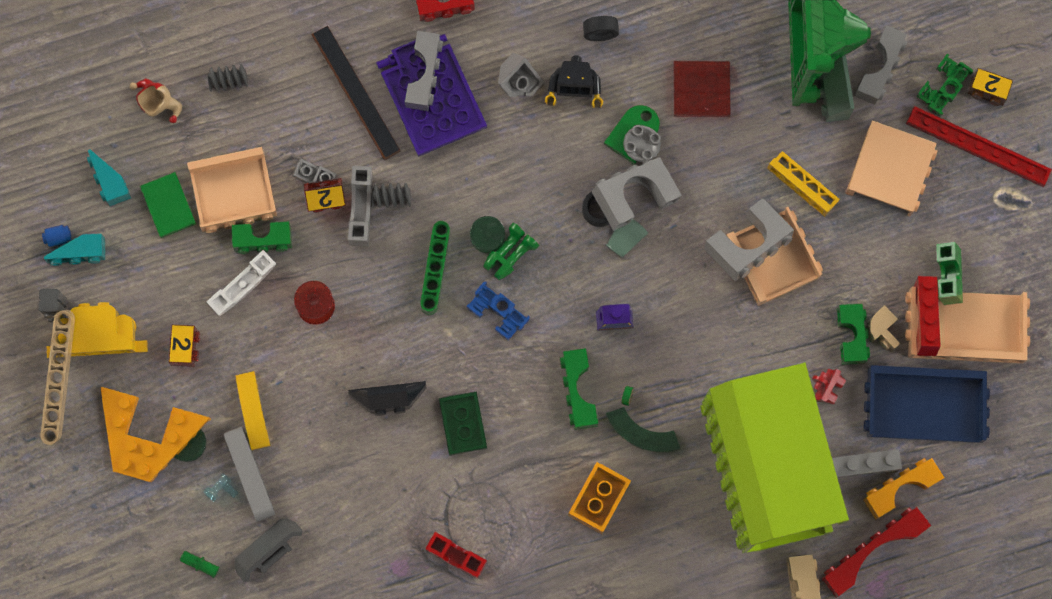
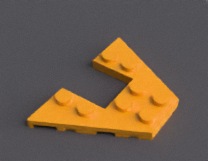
M101 387L113 472L152 482L158 476V473L168 466V463L176 454H179L188 442L197 435L196 433L211 420L210 417L173 407L161 444L130 436L127 434L139 397Z

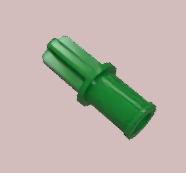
M184 551L180 558L181 562L195 568V571H201L212 578H215L220 568L204 560V557L200 558L188 551Z

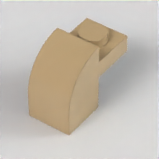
M885 305L869 321L867 327L868 337L872 343L879 339L881 346L892 352L900 343L888 329L898 319Z

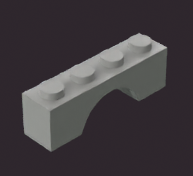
M886 25L876 46L883 56L884 67L876 73L864 74L856 91V97L874 105L878 99H883L886 92L883 87L885 83H890L893 76L890 73L892 67L896 68L900 60L898 53L899 51L903 52L906 47V33Z
M417 31L414 47L415 55L424 61L426 71L421 79L408 84L405 98L406 108L428 111L429 105H433L434 94H431L432 87H436L437 76H434L435 70H439L440 59L437 56L438 52H442L443 48L440 34Z
M352 166V202L348 233L350 246H369L372 167Z
M899 449L832 458L838 479L863 474L892 473L902 469Z

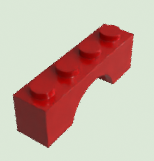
M918 276L914 284L918 307L917 356H937L941 347L937 277Z

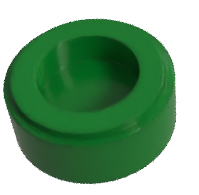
M625 387L621 400L622 405H630L634 387Z

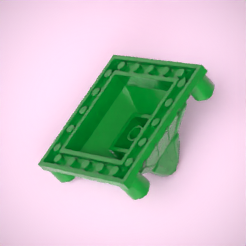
M788 0L792 106H800L801 103H816L817 99H820V88L813 84L815 79L819 78L823 73H830L831 69H834V62L864 45L867 39L871 38V28L867 27V23L847 9H843L837 0Z

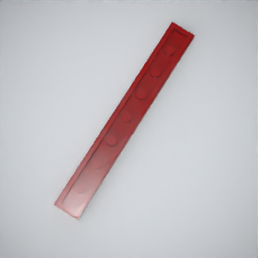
M916 106L913 107L906 122L907 125L1041 187L1045 186L1052 171L1051 168Z

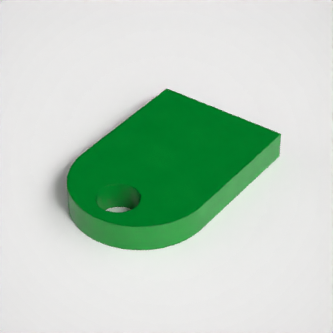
M637 105L627 110L604 142L605 146L634 165L637 161L629 157L624 150L623 142L625 135L635 125L650 127L656 133H658L660 126L657 113L652 108L644 105ZM643 113H649L651 115V119L649 121H644L641 119V115Z

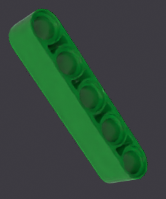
M445 221L436 222L432 229L420 301L421 310L426 315L435 314L439 306L450 239V227ZM439 228L447 230L443 235L437 234L436 231ZM436 246H441L444 249L441 253L433 251ZM434 264L441 267L437 272H433L430 268ZM430 283L438 285L435 290H429L427 286ZM427 301H432L435 305L433 308L427 309L424 307V304Z

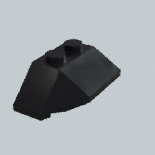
M426 381L350 389L348 393L353 400L371 414L375 413V416H382L390 411H394L395 414L405 413L422 395L427 386Z

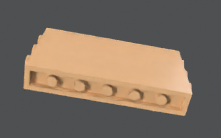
M911 287L909 292H906L905 302L908 304V311L905 313V321L908 322V330L906 329L905 341H908V358L1019 364L1027 361V347L1030 346V336L1027 335V328L1030 327V317H1027V310L1030 308V298H1027V292H1023L1021 295L963 293V303L943 305L938 299L941 347L937 356H917L918 307L916 304V287Z

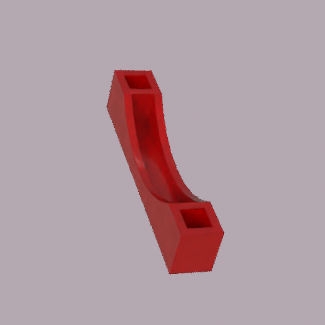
M910 507L901 513L902 518L896 521L893 519L885 525L887 529L883 533L877 531L870 537L871 542L867 545L863 542L855 548L856 553L850 556L847 554L839 560L841 564L838 567L831 566L824 572L826 576L822 580L836 598L855 585L862 563L875 548L894 540L914 539L932 526L917 507L913 510Z

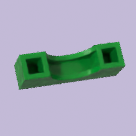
M586 348L563 351V357H560L561 369H565L566 376H563L564 388L568 387L569 395H566L567 407L571 406L572 414H569L570 426L574 425V430L598 427L596 406L584 401L577 391L578 379L589 370Z

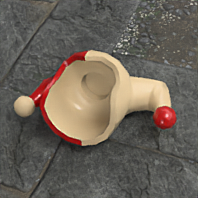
M146 78L137 83H130L131 90L143 88L136 95V100L146 114L156 116L165 109L173 111V115L169 117V122L173 124L177 122V117L182 111V104L171 97L165 85L152 82Z

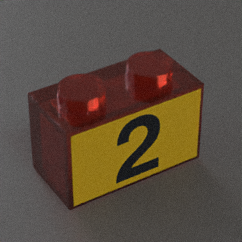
M342 178L304 184L308 212L317 213L324 209L331 208L336 210L346 206Z
M171 325L169 364L171 366L195 367V362H198L199 351L196 350V343L200 342V331H197L194 325Z

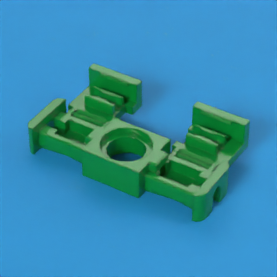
M946 54L936 68L939 72L941 70L945 72L948 77L940 90H932L929 85L930 82L927 81L916 96L926 104H929L928 110L931 112L934 110L936 112L935 115L939 117L943 115L942 110L946 104L952 102L963 87L962 82L967 75L973 73V69L963 62H959L957 65L955 61L949 58V54ZM952 85L955 88V93L949 94L945 87Z

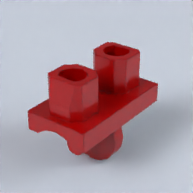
M828 369L826 373L822 371L820 376H813L812 380L816 383L814 389L817 390L815 394L817 402L835 404L838 395L831 391L834 386L841 389L846 382V379L840 375V370Z

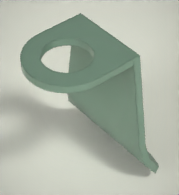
M633 219L630 224L615 230L606 246L623 258L648 232Z

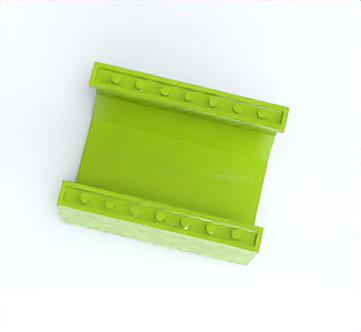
M806 362L730 380L708 390L702 405H700L702 416H706L707 419L705 424L706 432L712 438L710 443L711 451L717 457L715 462L716 470L722 475V480L720 481L721 489L727 494L725 503L727 510L732 513L730 522L732 529L737 532L735 541L738 550L741 549L742 554L830 534L833 532L832 524H841L849 520Z

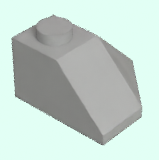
M512 53L500 66L498 84L509 97L533 96L545 83L528 60L521 55Z

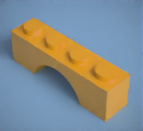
M923 458L915 463L916 468L910 471L908 467L899 473L900 477L896 480L890 478L882 483L883 488L877 490L875 487L866 493L868 497L863 499L875 520L895 508V494L900 486L914 484L926 490L945 478L933 458L929 460Z

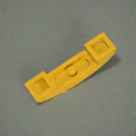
M255 371L235 375L251 450L269 447L271 445L264 420Z

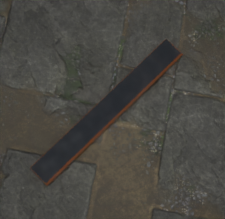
M326 26L311 34L384 161L400 153V148L330 28Z

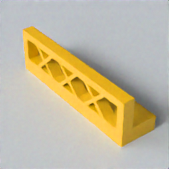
M783 151L767 167L770 172L824 217L840 200ZM781 158H783L784 160H786V161L788 162V168H789V169H787L786 167H784V166H783L780 162H778V161H779ZM792 172H800L803 175V181ZM806 184H814L817 187V193ZM821 196H828L833 202L828 204Z

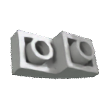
M300 159L292 177L320 189L331 188L337 174Z

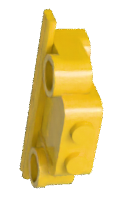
M100 302L98 306L81 303L78 304V307L70 310L75 316L71 357L148 352L147 340L135 341L136 322L127 315H119L118 311L109 305V302ZM62 318L60 321L63 324H67L69 319ZM62 333L58 335L59 342L65 344L66 336ZM46 346L47 358H49L51 346ZM62 353L56 354V358L64 357Z

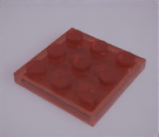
M674 61V117H730V61Z

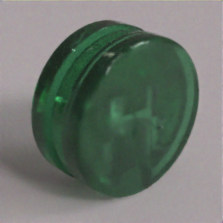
M483 216L475 220L470 228V241L473 247L482 253L497 251L505 241L503 224L492 216Z

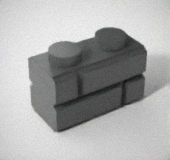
M58 289L39 290V299L41 300L39 301V311L44 315V318L48 319V322H53L56 313L66 310L67 298ZM62 314L60 319L66 318V314Z

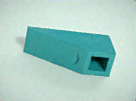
M89 149L88 153L90 156L87 157L90 167L95 169L96 173L93 176L96 184L101 185L102 191L99 192L103 202L107 201L109 206L131 199L123 177Z
M102 233L83 234L44 256V260L51 266H60L62 263L67 262L71 265H78L84 261H88L91 264L100 263L101 260H105V237Z

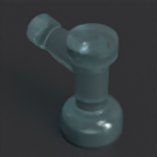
M224 473L220 475L221 478L212 488L207 487L203 491L213 502L217 500V493L221 488L233 498L239 493L229 484L231 479Z

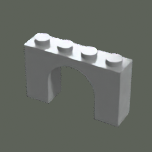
M660 157L654 160H646L640 166L633 165L624 173H621V171L617 172L608 180L605 178L596 182V186L592 190V194L613 231L630 224L635 217L624 198L623 189L626 184L638 183L645 186L651 192L660 210L676 203L682 196Z
M763 198L750 207L747 214V219L764 237V243L755 249L740 248L721 230L706 240L704 250L734 281L740 277H746L753 267H759L765 258L775 255L779 250L778 248L782 245H788L793 239L794 229Z

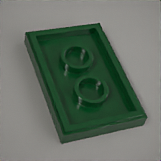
M477 391L439 398L449 456L487 449Z

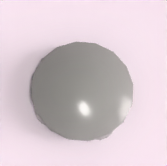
M635 125L625 135L623 142L624 150L635 161L644 162L653 159L660 151L661 137L650 127Z

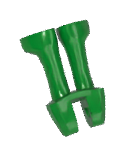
M514 222L509 226L510 235L496 252L491 251L483 265L487 271H490L500 261L503 265L494 275L498 280L511 274L514 271L513 265L527 251H534L539 247V244L531 236H525L522 228ZM524 237V239L516 248V250L507 259H505L504 256L511 250V248L518 241H520Z

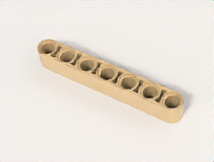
M69 310L56 313L53 321L41 426V440L47 445L56 443L62 436L75 316ZM62 314L68 316L69 321L67 324H63L60 321ZM60 333L64 334L67 338L65 344L60 343L58 340ZM57 353L63 354V363H59L56 360ZM55 372H58L62 375L61 382H56L54 380ZM52 392H57L60 395L59 401L56 402L52 399ZM50 411L57 413L58 418L56 421L50 419ZM48 430L55 433L56 437L54 440L47 437Z

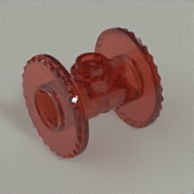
M320 281L305 282L295 293V307L299 316L305 322L319 325L327 322L332 317L335 310V301L330 289ZM318 301L317 304L311 305L312 302Z

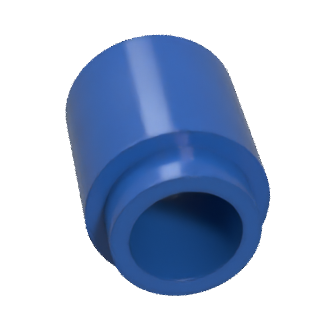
M68 225L46 228L45 233H42L43 242L48 244L49 247L66 244L72 240Z

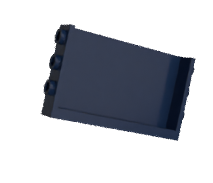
M871 365L868 368V379L864 384V393L867 394V401L864 402V413H867V420H864L863 426L864 432H867V437L983 443L989 438L990 428L987 426V419L990 416V409L987 407V400L990 397V389L987 388V371Z

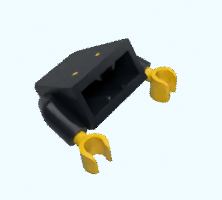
M574 55L571 57V61H564L562 67L557 68L550 76L548 87L550 92L545 97L546 105L549 98H553V106L556 105L555 92H557V96L592 98V95H594V99L591 102L592 108H595L594 101L596 100L600 102V108L602 107L603 99L600 98L601 79L590 68V63L582 62L580 56Z

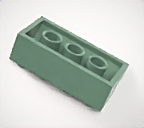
M845 55L834 62V69H831L830 73H823L819 78H816L817 81H820V99H823L821 111L822 116L826 118V122L848 120L854 110Z

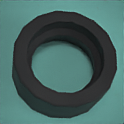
M596 16L586 19L583 22L584 38L589 41H606L616 38L619 35L618 19L612 16Z
M591 191L583 201L582 213L584 219L595 227L609 225L607 218L597 219L589 211V205L595 199Z

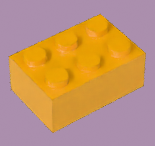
M596 462L568 516L603 534L631 480Z

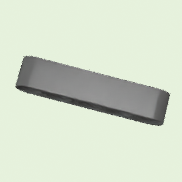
M243 427L224 433L226 443L256 521L258 522L275 515Z

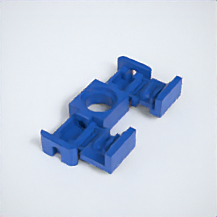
M483 282L475 292L476 297L466 308L478 318H481L484 309H488L490 305V309L502 317V322H504L501 327L496 326L495 331L509 341L517 331V327H519L518 331L524 328V325L529 322L530 316L528 315L526 318L514 308L515 304L501 293L497 295L486 286L487 282ZM499 302H506L508 308L505 311L498 310L497 304Z

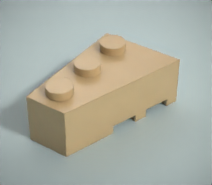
M812 555L788 557L786 560L792 599H821L819 592L820 582L816 576V559H813Z

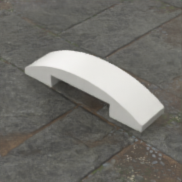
M264 250L250 261V265L223 290L220 289L207 301L219 316L248 295L276 266V263Z

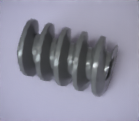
M240 64L239 70L236 69L235 65H232L231 71L227 66H225L223 72L220 67H217V72H214L212 67L209 70L208 85L210 92L213 86L216 91H219L221 85L224 90H227L228 84L231 89L235 88L236 83L239 88H242L243 82L248 87L246 69H244L242 64Z
M384 183L380 189H378L377 184H374L372 189L373 208L375 202L379 208L382 207L384 202L387 208L390 202H392L394 207H397L398 202H400L401 207H404L406 201L409 207H411V191L407 183H404L403 188L397 183L395 189L392 183H389L388 189H386Z

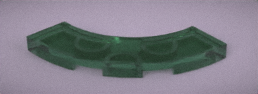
M625 407L606 413L608 421L617 434L637 448L657 453L681 449L674 430L669 432H653L644 429L630 418Z

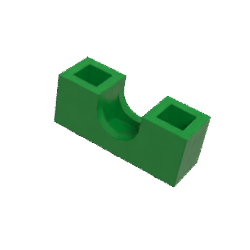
M290 222L270 223V232L264 238H257L253 235L251 224L232 225L233 249L238 254H248L249 251L260 253L262 250L268 252V250L276 249L278 252L287 251L288 248H292Z
M956 242L936 244L937 263L941 270V279L937 280L938 299L943 305L963 303L961 248Z
M845 304L837 307L838 327H847L854 333V340L852 342H843L840 345L842 365L865 364L868 358H870V348L866 347L868 329L864 326L867 314L862 304Z

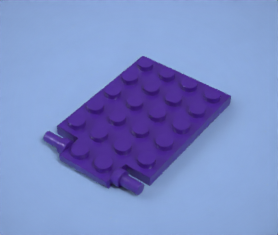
M445 34L440 36V41H448ZM416 40L392 49V54L388 55V58L376 62L378 69L390 64L391 66L397 64V66L381 72V75L418 157L487 128V124L450 44L443 46L442 52H438L437 58L440 59L439 70H435L434 76H437L436 87H432L431 94H434L433 105H429L428 111L405 107L408 84L421 79L426 71L424 61L415 55L414 47Z

